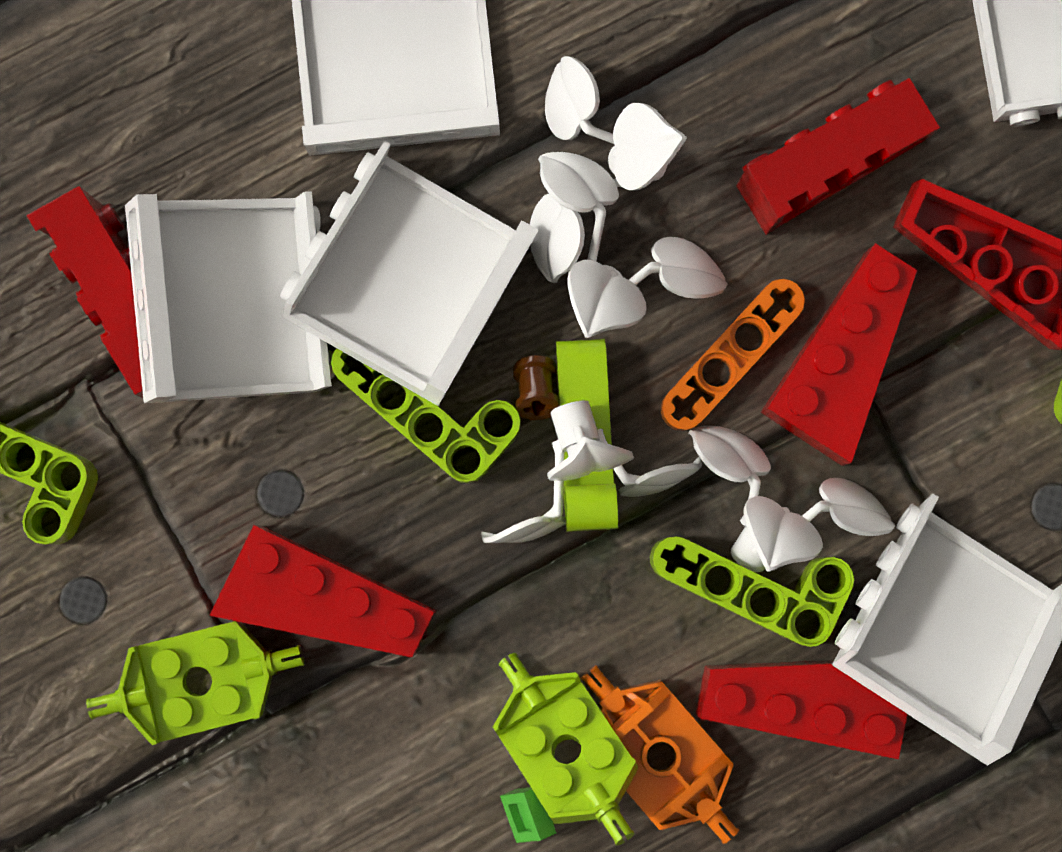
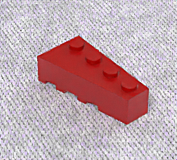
M910 78L897 85L893 83L892 79L884 82L866 95L869 99L868 101L855 108L848 104L838 109L825 119L826 124L813 131L807 128L797 133L784 143V147L769 155L764 153L742 167L744 173L736 187L765 235L918 146L935 134L940 127Z
M924 179L913 182L893 228L1047 348L1062 350V240Z
M78 186L26 216L35 231H42L54 241L57 247L49 253L59 271H63L72 284L79 283L81 290L76 292L77 301L95 326L102 324L105 333L100 335L102 342L133 393L143 398L129 247L126 248L118 233L124 229V225L110 203L103 206L98 200Z
M876 243L869 248L852 271L760 413L841 466L852 463L917 270Z
M253 525L209 616L412 658L416 654L437 610L264 526Z
M834 660L705 665L695 713L700 719L894 759H899L907 713L832 665Z

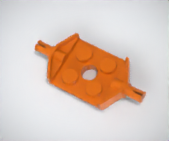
M597 665L592 667L590 672L602 685L598 686L588 673H585L581 680L600 699L601 712L638 765V770L626 792L659 830L701 821L703 824L705 822L723 844L731 840L730 837L720 827L719 823H722L733 837L739 832V829L722 812L719 802L734 765L661 680L619 689L618 686H613ZM658 742L670 744L675 751V759L672 765L663 770L654 769L647 762L649 748Z

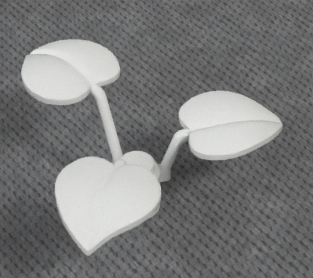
M568 56L562 57L561 62L557 64L552 74L545 98V116L552 133L562 140H573L578 136L582 128L588 135L615 144L610 150L608 164L610 170L615 174L616 178L613 180L617 187H623L627 190H640L652 181L659 180L687 137L671 126L656 109L645 103H632L628 105L619 115L613 134L594 127L589 119L595 115L600 103L599 90L594 76L578 59ZM547 194L538 202L531 216L530 225L538 229V232L530 246L534 260L542 274L548 281L557 283L558 279L570 271L577 262L582 252L585 234L580 214L560 205L550 194Z
M550 152L540 155L538 160L540 162L541 180L551 197L560 205L570 210L584 213L593 210L596 216L588 259L576 262L570 269L567 278L572 307L585 338L609 330L627 328L640 322L646 313V302L636 285L652 273H659L660 281L668 291L686 298H708L719 295L726 289L728 283L725 282L723 273L711 257L694 243L678 237H665L658 240L651 251L656 262L648 263L629 280L623 278L621 273L615 268L596 262L606 217V209L603 205H612L619 197V192L613 178L599 164L581 155L567 152Z
M575 401L559 406L551 411L558 440L552 442L555 452V467L547 473L548 479L554 481L553 507L543 516L522 521L498 534L482 531V540L484 543L526 542L545 536L565 525L566 518L561 517L563 514L564 481L581 478L594 471L602 472L614 469L621 482L625 485L619 489L621 496H645L667 490L693 475L701 468V459L698 457L690 464L665 466L642 476L629 474L622 465L634 459L632 451L607 443L603 430L596 427L589 401ZM567 452L568 458L564 460V454Z
M698 426L690 429L688 432L693 438L697 454L711 471L733 482L748 481L750 485L748 501L744 506V515L740 520L741 524L745 527L731 548L733 559L742 567L753 572H762L765 569L769 572L787 564L805 562L817 557L823 548V542L818 531L810 521L821 512H830L835 524L846 531L858 535H884L892 532L895 527V523L891 521L888 512L870 492L857 483L843 478H829L823 481L819 487V493L825 501H819L802 516L792 513L787 507H781L778 503L767 497L758 496L761 486V480L758 476L767 475L771 465L763 450L753 440L735 430L720 426Z

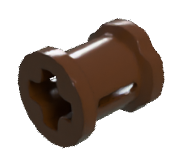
M527 356L518 360L513 366V378L519 382L520 397L516 400V410L522 418L544 420L552 417L551 411L560 406L559 398L553 392L552 382L556 376V363L546 356Z

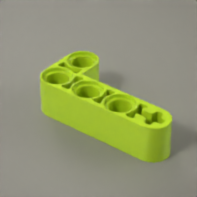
M605 339L556 341L558 398L560 406L575 401H589L597 429L603 430L605 440L608 444L612 445ZM567 452L564 454V460L568 458ZM613 469L602 472L594 471L584 477L564 481L566 532L618 529L616 484L614 483Z
M337 348L332 355L331 366L337 378L449 476L460 483L469 484L481 479L515 441L520 432L521 423L518 411L513 405L501 400L486 403L464 428L437 405L402 386L406 393L404 403L394 410L385 409L380 404V393L387 385L398 383L383 374L377 377L379 372L364 364L377 377L371 384L368 393H364L362 389L370 385L367 380L355 371L348 376L345 375L349 370V366L345 363L349 355ZM504 411L509 414L513 425L508 434L502 437H493L487 433L484 424L490 413ZM426 416H435L443 424L442 434L437 440L432 442H423L416 434V426L419 420ZM465 447L473 448L480 455L478 469L467 475L458 473L452 463L455 453Z
M0 422V473L35 488L23 515L22 524L24 532L29 539L39 544L57 545L69 541L77 532L97 486V469L91 461L80 455ZM29 445L34 450L35 460L31 468L22 471L17 465V453L22 447ZM75 464L80 470V482L74 489L68 491L62 485L61 474L66 466ZM50 509H54L58 513L61 521L60 528L52 536L46 534L41 525L43 515Z
M681 537L663 538L654 545L650 554L651 567L662 579L794 643L807 647L819 646L831 635L854 584L853 571L849 564L835 557H819L810 561L805 567L794 591ZM678 545L682 548L680 557L694 564H697L698 554L705 558L695 571L693 585L686 582V579L692 572L680 567H674L670 573L665 570L667 561L661 558L663 550H673ZM825 565H831L839 574L838 586L829 593H824L820 590L816 581L818 571ZM721 566L729 573L730 584L725 592L715 595L706 587L705 577L711 568ZM759 588H767L774 596V606L768 614L758 616L751 609L750 599L752 594ZM810 609L818 617V628L811 636L802 637L795 628L796 617L802 611Z

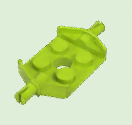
M237 621L131 647L128 649L119 688L115 690V693L88 698L86 700L87 708L107 704L106 707L88 711V714L93 720L97 717L117 712L124 713L151 745L253 718L257 719L263 715L272 676L276 675L278 671L305 665L303 656L284 661V658L302 654V649L300 645H297L296 647L272 652V650L266 651L244 624ZM194 667H202L211 675V688L204 695L192 693L187 687V674Z
M512 653L508 657L517 670L515 673L506 658H503L499 666L503 669L514 687L511 696L494 723L493 729L553 823L562 824L597 819L599 823H603L615 841L616 846L625 843L615 827V824H618L627 840L631 839L635 833L621 815L618 804L638 770V765L581 682L578 674L572 672L536 677L530 676L518 658L517 653ZM564 740H574L581 745L579 757L569 764L560 763L554 757L557 745Z

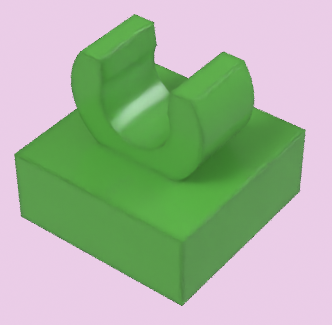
M531 787L514 789L500 796L516 843L541 841L556 834L553 821Z

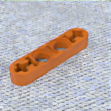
M787 279L774 280L768 284L667 393L661 404V414L669 427L674 430L686 431L693 429L701 423L802 312L805 302L803 291L798 284ZM773 291L781 295L784 291H787L792 296L788 304L793 310L789 313L783 309L774 316L770 323L777 325L778 329L772 332L767 322L761 317L752 314V311L757 307L761 315H763L774 303L770 293ZM751 324L760 330L762 343L758 349L746 351L738 346L735 334L741 325ZM709 360H721L728 366L730 375L725 385L715 387L709 385L704 380L702 371L705 363ZM693 378L698 388L712 396L713 399L707 404L704 397L701 396L691 408L695 414L694 419L690 420L684 416L678 421L671 415L675 411V406L671 401L675 397L683 401L694 391V388L686 385L687 381Z

